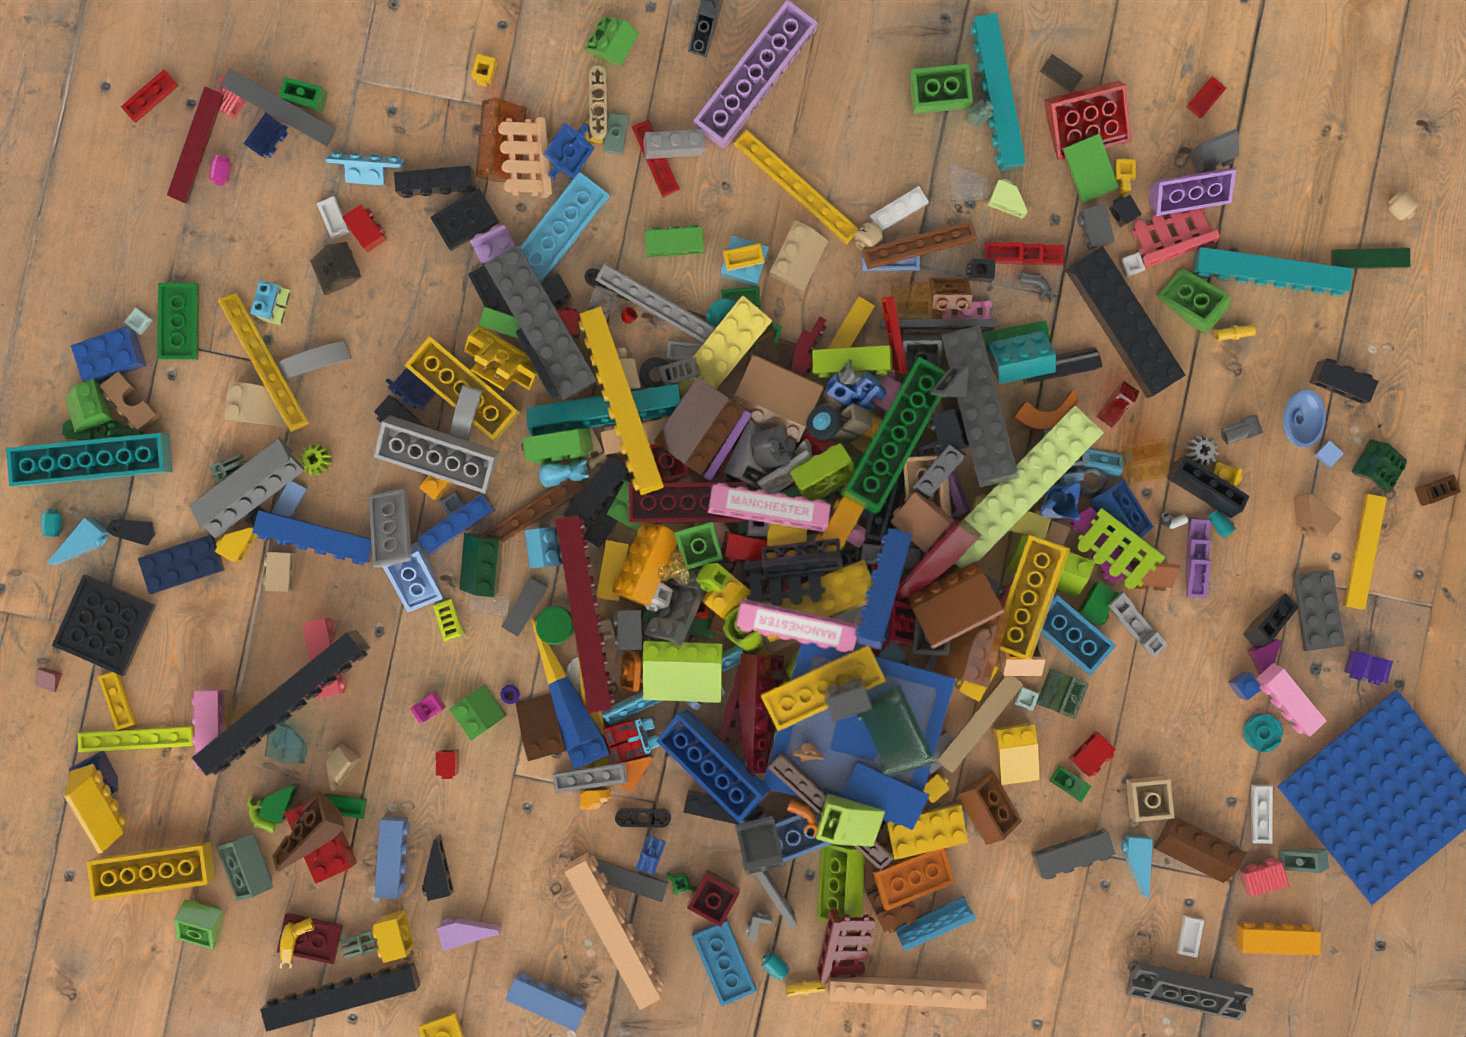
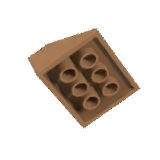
M753 354L733 401L752 414L749 419L752 422L766 429L782 426L790 439L799 443L806 427L807 418L814 410L824 386Z

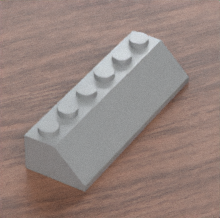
M388 416L382 421L374 457L486 493L496 470L500 451L403 419Z

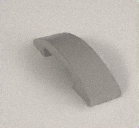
M340 341L293 355L277 362L276 365L285 381L297 378L298 375L330 364L335 365L350 360L351 357L346 342Z
M466 385L462 386L451 424L450 435L467 441L470 440L475 413L479 407L482 394L481 390Z
M1123 592L1108 605L1125 629L1152 657L1155 658L1168 646L1159 633L1153 630L1134 608L1135 605Z

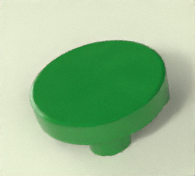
M551 606L544 609L536 620V632L539 638L545 643L552 645L566 642L574 634L571 613L559 606Z

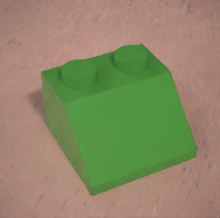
M94 379L74 385L65 398L75 433L113 420L108 400L102 394L104 391L100 387L101 384Z
M712 521L674 532L685 570L723 559Z
M485 685L449 709L471 741L506 717V714Z
M185 900L174 919L177 939L214 950L223 922L222 910L216 906L202 905L198 901Z

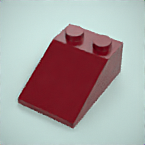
M894 601L889 618L890 645L913 646L916 615L910 604Z

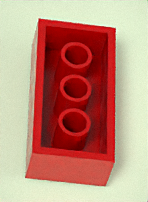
M309 801L284 813L292 831L294 829V822L301 819L305 813L303 808ZM343 830L331 841L304 856L315 884L346 871L357 863Z

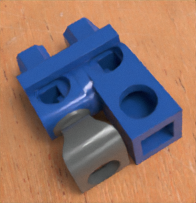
M850 359L827 383L828 395L847 406L855 404L870 410V413L875 407V402L871 400L874 396L882 400L887 394L886 389L880 384L878 377L873 376L867 371H864L863 374H859L858 371L854 372Z

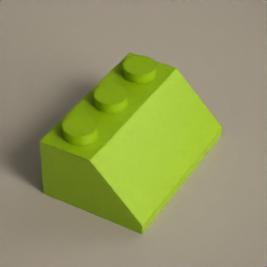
M839 443L829 447L824 453L813 456L810 461L803 465L796 466L790 471V474L801 496L808 501L820 500L844 486L855 468L844 447Z

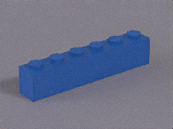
M258 510L252 533L258 534L257 538L269 541L270 538L277 539L276 543L287 546L289 543L296 544L295 548L301 550L312 548L315 549L314 553L321 555L331 553L334 554L333 558L345 560V557L353 559L352 563L364 565V562L368 563L371 560L372 547L370 538Z
M889 528L888 534L883 535L881 545L884 548L882 552H878L876 563L879 565L877 570L873 569L870 580L873 581V586L867 589L865 599H868L867 606L863 605L860 617L863 618L862 624H857L855 636H858L857 643L881 649L912 539V534Z

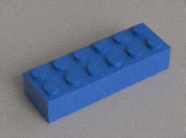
M689 709L678 713L656 740L739 823L754 811L771 790L756 774H750L748 767Z

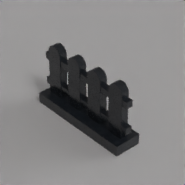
M762 560L744 562V570L750 576L746 577V582L750 583L751 595L747 596V600L764 603V600H770L772 605L780 607L783 604V598L790 597L792 604L799 605L803 600L802 596L809 595L812 602L818 603L822 600V594L826 593L825 587H821V575H824V571L765 578ZM808 576L809 589H802L801 577ZM782 579H789V591H782ZM763 581H769L770 593L763 594Z

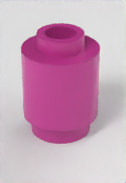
M215 155L213 160H211L209 179L212 180L213 184L224 186V183H229L231 169L229 158Z

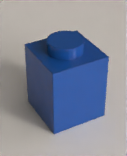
M1243 671L1228 682L1237 696L1244 700L1250 699L1261 691L1260 684L1252 673Z

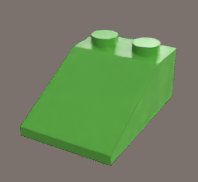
M1183 268L1177 272L1158 295V298L1183 320L1204 334L1211 330L1230 307L1229 294Z

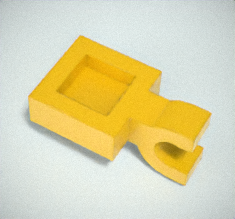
M1116 159L1115 178L1116 180H1121L1119 195H1127L1128 191H1131L1130 180L1136 179V159Z

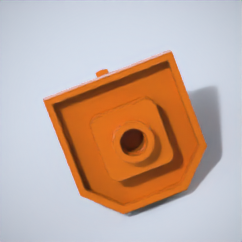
M626 650L622 657L620 687L639 692L640 682L643 683V665H641L639 651Z

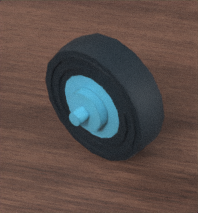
M830 406L817 407L807 418V430L817 440L831 439L840 429L841 417Z

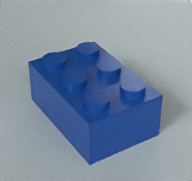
M122 327L70 345L83 382L90 379L101 382L109 379L118 371L125 374L147 366L136 332L128 327Z

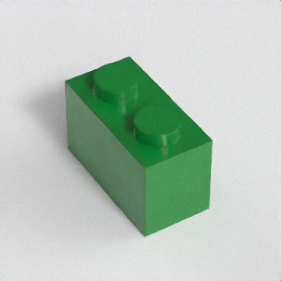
M286 77L283 79L279 94L282 99L291 104L321 112L324 110L328 95L321 86Z
M1094 581L1077 612L1091 624L1101 627L1109 618L1108 612L1110 608L1108 605L1119 593L1100 582Z

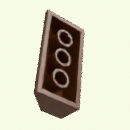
M1176 816L1167 820L1154 846V849L1222 883L1226 882L1240 869L1247 854L1242 849Z

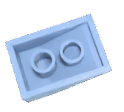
M420 541L411 544V561L383 567L407 612L443 599L430 561Z

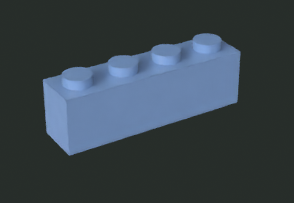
M384 816L380 819L374 898L398 899L405 892L406 882L403 881V874L406 873L407 862H404V858L408 852L406 835L409 834L410 830L407 818Z
M517 973L505 999L575 1032L587 1007V1004L581 998H572L561 989L554 990L547 983L532 980V977L525 973Z

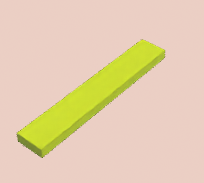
M195 726L77 733L78 752L194 746L193 734L195 733Z

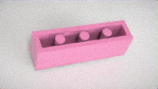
M1272 663L1257 678V681L1261 684L1260 689L1266 695L1271 696L1272 699L1270 701L1277 708H1281L1283 717L1293 723L1292 728L1299 734L1304 733L1310 737L1326 722L1325 718L1284 668Z
M201 689L194 691L192 704L195 708V714H193L192 723L195 725V733L193 734L195 752L193 756L225 731L224 689ZM193 761V763L195 764V769H200L197 766V764Z

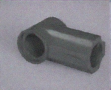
M1257 415L1242 419L1239 423L1221 429V436L1226 445L1264 433Z

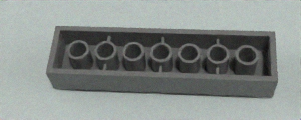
M515 245L485 263L484 266L562 399L568 400L597 383L598 379L522 248L519 245Z
M980 325L941 335L949 367L951 368L955 364L964 365L969 368L967 397H957L979 486L984 487L1019 478Z

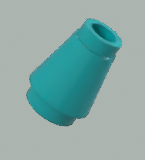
M1215 510L1208 516L1219 536L1222 535L1223 538H1226L1237 529L1234 526L1235 523L1218 510Z

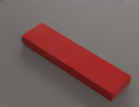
M650 120L632 127L644 157L643 139L645 133L654 132ZM666 158L646 159L662 198L680 190Z
M894 296L881 298L888 341L892 348L895 374L908 373Z

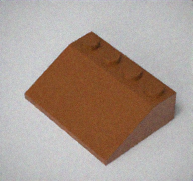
M978 561L907 596L933 649L1004 613Z
M1003 609L1004 613L951 639L949 655L937 656L933 672L988 688L1010 612Z

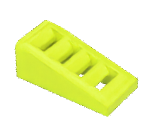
M452 599L433 605L444 642L465 635ZM449 606L450 610L440 612V609ZM452 614V617L443 620L442 616ZM454 621L453 625L448 627L445 626V623ZM456 628V632L448 634V630Z

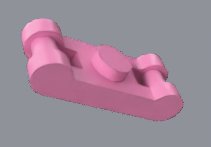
M972 302L971 309L957 310V315L952 314V309H946L942 319H992V315H990L992 302ZM977 309H982V315H977Z

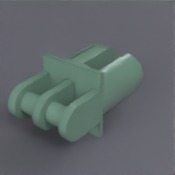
M980 100L967 111V123L971 126L977 125L978 127L994 115L991 112L993 110L992 104L989 101L985 103L983 100Z
M242 453L209 466V469L213 471L212 476L216 478V485L223 480L222 474L226 478L246 463L245 460L238 461L244 458Z
M372 930L362 931L358 935L339 940L340 945L346 944L341 947L342 952H347L343 955L344 959L358 954L364 955L365 953L377 950L378 947L375 942L377 938H374Z

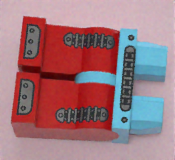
M639 717L607 726L603 729L607 744L611 746L609 750L614 764L650 753L652 749L660 746L656 742L659 738L658 735L648 737L647 730L655 728L653 717L644 719Z

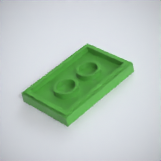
M1100 134L1063 148L1082 203L1119 188Z

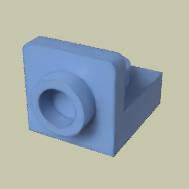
M1070 468L1059 478V484L1066 486L1069 482L1084 480L1083 472L1079 468Z

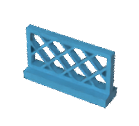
M962 896L916 917L917 921L910 925H907L906 922L899 925V930L896 933L904 951H907L975 920L976 916L965 897Z

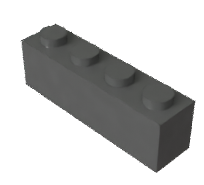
M1103 828L1037 850L1031 854L1038 875L1042 879L1048 880L1055 878L1058 873H1070L1076 867H1088L1094 861L1108 860L1116 853L1108 831Z

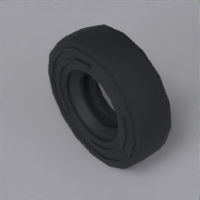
M653 357L647 359L642 364L639 377L645 388L664 386L662 379L658 382L652 381L649 377V372L654 367L668 365L669 362L667 360ZM665 369L668 380H671L669 369Z

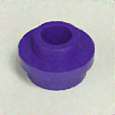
M506 685L502 688L500 696L503 702L513 704L518 701L520 691L514 685ZM508 691H512L514 693V696L512 698L508 697Z

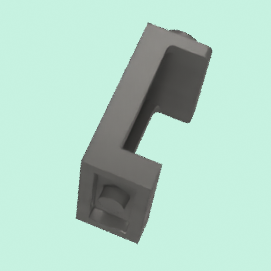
M762 815L753 821L745 819L735 825L746 875L785 866L773 816Z

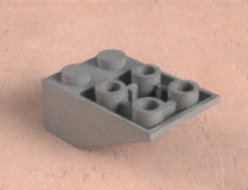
M749 420L724 473L741 482H747V485L752 488L762 490L757 482L772 473V468L762 469L755 463L752 454L755 453L754 449L750 447V442L755 433L766 429Z

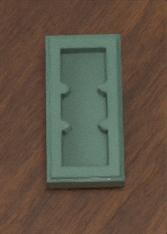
M609 114L604 152L623 155L629 116Z

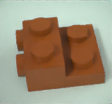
M929 278L932 309L939 311L946 309H956L959 311L971 309L972 292L968 278Z
M878 888L867 893L884 932L893 933L899 930V925L905 922L907 925H910L917 921L916 917L919 914L913 901L887 911L883 907Z

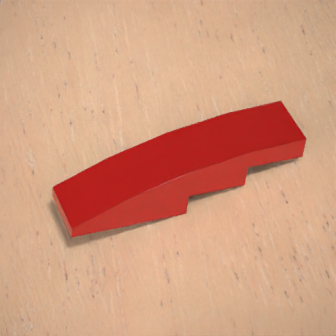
M1024 242L985 243L984 259L996 260L998 264L1064 265L1065 246L1044 245V243L1024 244Z

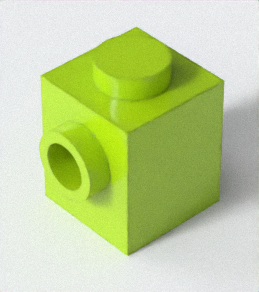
M718 563L704 564L696 581L707 592L723 591L731 574Z

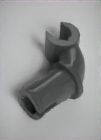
M1021 272L1019 284L1040 288L1042 292L1040 294L1041 302H1043L1045 294L1050 297L1049 303L1053 301L1054 294L1051 292L1049 283L1041 276V273L1037 275Z

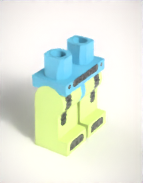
M259 280L250 314L255 315L262 321L282 326L286 309L278 307L276 304L287 307L291 290L284 289L277 284Z

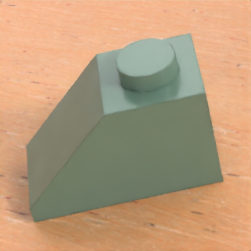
M1308 847L1280 851L1281 862L1286 871L1322 873L1329 869L1327 849Z

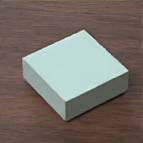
M135 307L124 323L142 335L153 319Z
M1022 686L1018 691L1014 704L1033 711L1040 693Z

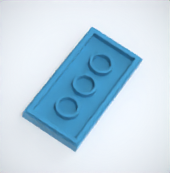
M725 919L722 927L713 924L692 933V938L721 1007L757 992L727 919Z

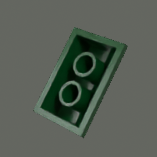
M464 533L459 590L475 596L493 598L498 594L503 537Z

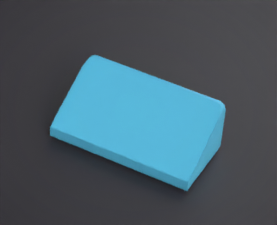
M1093 449L1086 451L1088 464L1082 466V472L1086 469L1094 468L1101 473H1107L1109 477H1120L1123 471V455Z

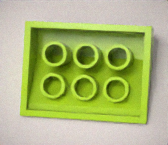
M644 641L643 700L721 703L723 644L683 642L682 646H679L673 642Z

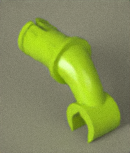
M254 796L250 797L247 800V806L249 807V817L254 824V828L259 827L273 834L278 823L258 816V807L262 799H259L258 804L254 806L252 803Z

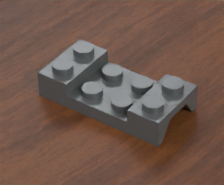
M674 566L667 582L671 585V589H673L669 607L661 609L658 617H651L644 633L652 641L661 638L682 646L706 592L701 588V584L696 581L701 569L691 568L685 570L684 567Z

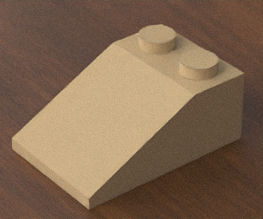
M229 381L224 419L288 429L265 386Z

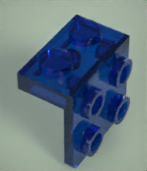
M264 113L243 144L262 158L266 159L267 156L271 158L277 150L275 147L277 142H283L288 135L286 131L288 127L280 124L267 113Z

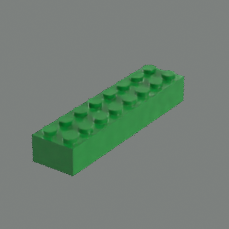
M918 357L913 362L841 495L874 514L880 511L942 397L932 395L931 391L947 372L921 357Z

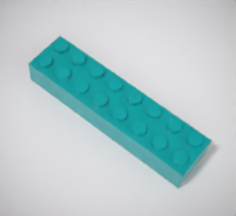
M163 433L6 448L9 487H30L173 473L170 437L168 434Z

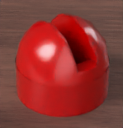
M626 307L621 313V319L626 324H631L638 317L637 312L631 307Z

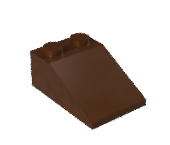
M551 693L516 703L522 741L528 761L566 751Z

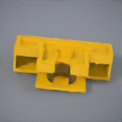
M479 325L469 334L464 351L475 357L474 360L477 361L471 369L472 372L502 390H505L512 381L530 390L538 381L539 376L525 352Z

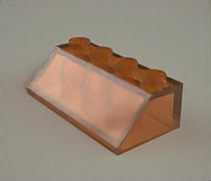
M496 97L482 101L476 177L494 182H505L511 179V173H505L501 167L504 161L509 160V154H504L500 151V145L507 141V135L500 134L498 126L502 122H506L507 118H512V122L525 123L526 107ZM513 135L514 141L524 142V136ZM515 154V160H522L523 155ZM517 173V179H521V173Z

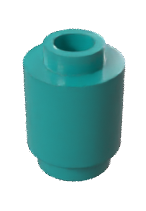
M45 509V512L41 513L40 531L43 532V536L57 537L59 532L62 531V513H58V509Z
M775 951L772 953L767 952L761 959L763 961L761 966L774 979L777 978L781 981L790 971L787 967L788 964Z

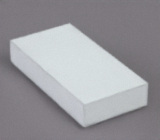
M335 196L317 203L331 239H336L350 233L347 224L342 219L343 213Z
M1183 915L1176 951L1178 954L1197 958L1204 925L1203 918Z

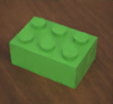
M969 64L911 69L909 84L912 114L970 108L973 103Z
M590 428L522 438L526 461L533 460V464L569 459V456L570 458L588 456L587 452L593 451Z

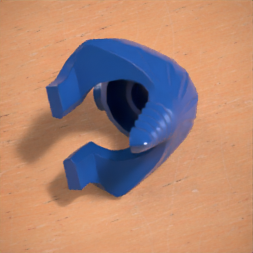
M1072 481L1066 486L1061 484L1052 485L1044 494V504L1041 506L1040 515L1048 518L1080 520V515L1077 511L1080 483Z

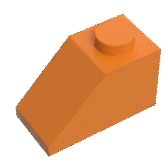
M649 754L623 761L626 764L628 782L620 783V785L632 792L652 761L653 756Z

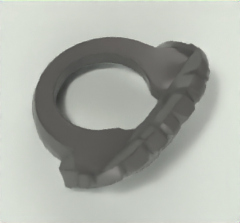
M1094 468L1084 470V476L1089 472L1095 473L1098 476L1099 485L1091 489L1084 485L1083 480H1079L1081 495L1085 498H1090L1101 492L1109 481L1107 473H1101Z

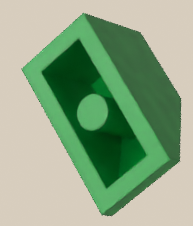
M294 783L265 797V799L263 798L258 807L260 810L258 816L279 824L286 821L284 813L290 810L299 784Z

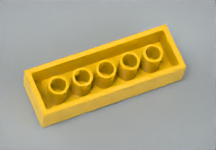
M430 336L404 365L454 408H456L463 385L481 390L480 403L476 410L473 424L495 442L499 440L521 414L520 411Z
M1029 535L1004 609L1009 611L1010 615L999 650L1025 660L1032 659L1071 548Z
M862 560L822 576L821 587H825L826 593L822 594L820 602L814 603L811 601L810 596L806 595L802 596L801 604L794 605L790 597L783 598V604L780 607L834 618L867 605L868 599H865L868 587L872 588L873 581H870L871 576L865 561ZM809 582L802 584V589H809ZM764 600L765 604L772 605L770 600ZM775 634L767 636L770 642L781 639Z
M211 841L100 856L86 862L91 901L207 885L216 879Z

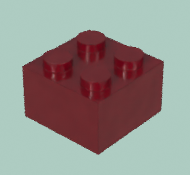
M706 869L688 901L687 909L722 927L740 894V888Z

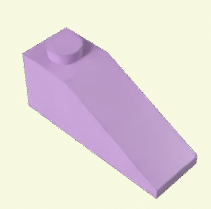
M452 917L442 920L437 927L443 951L498 935L502 930L501 925L462 918L453 920Z

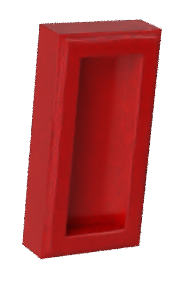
M1212 76L1186 107L1201 119L1227 88Z

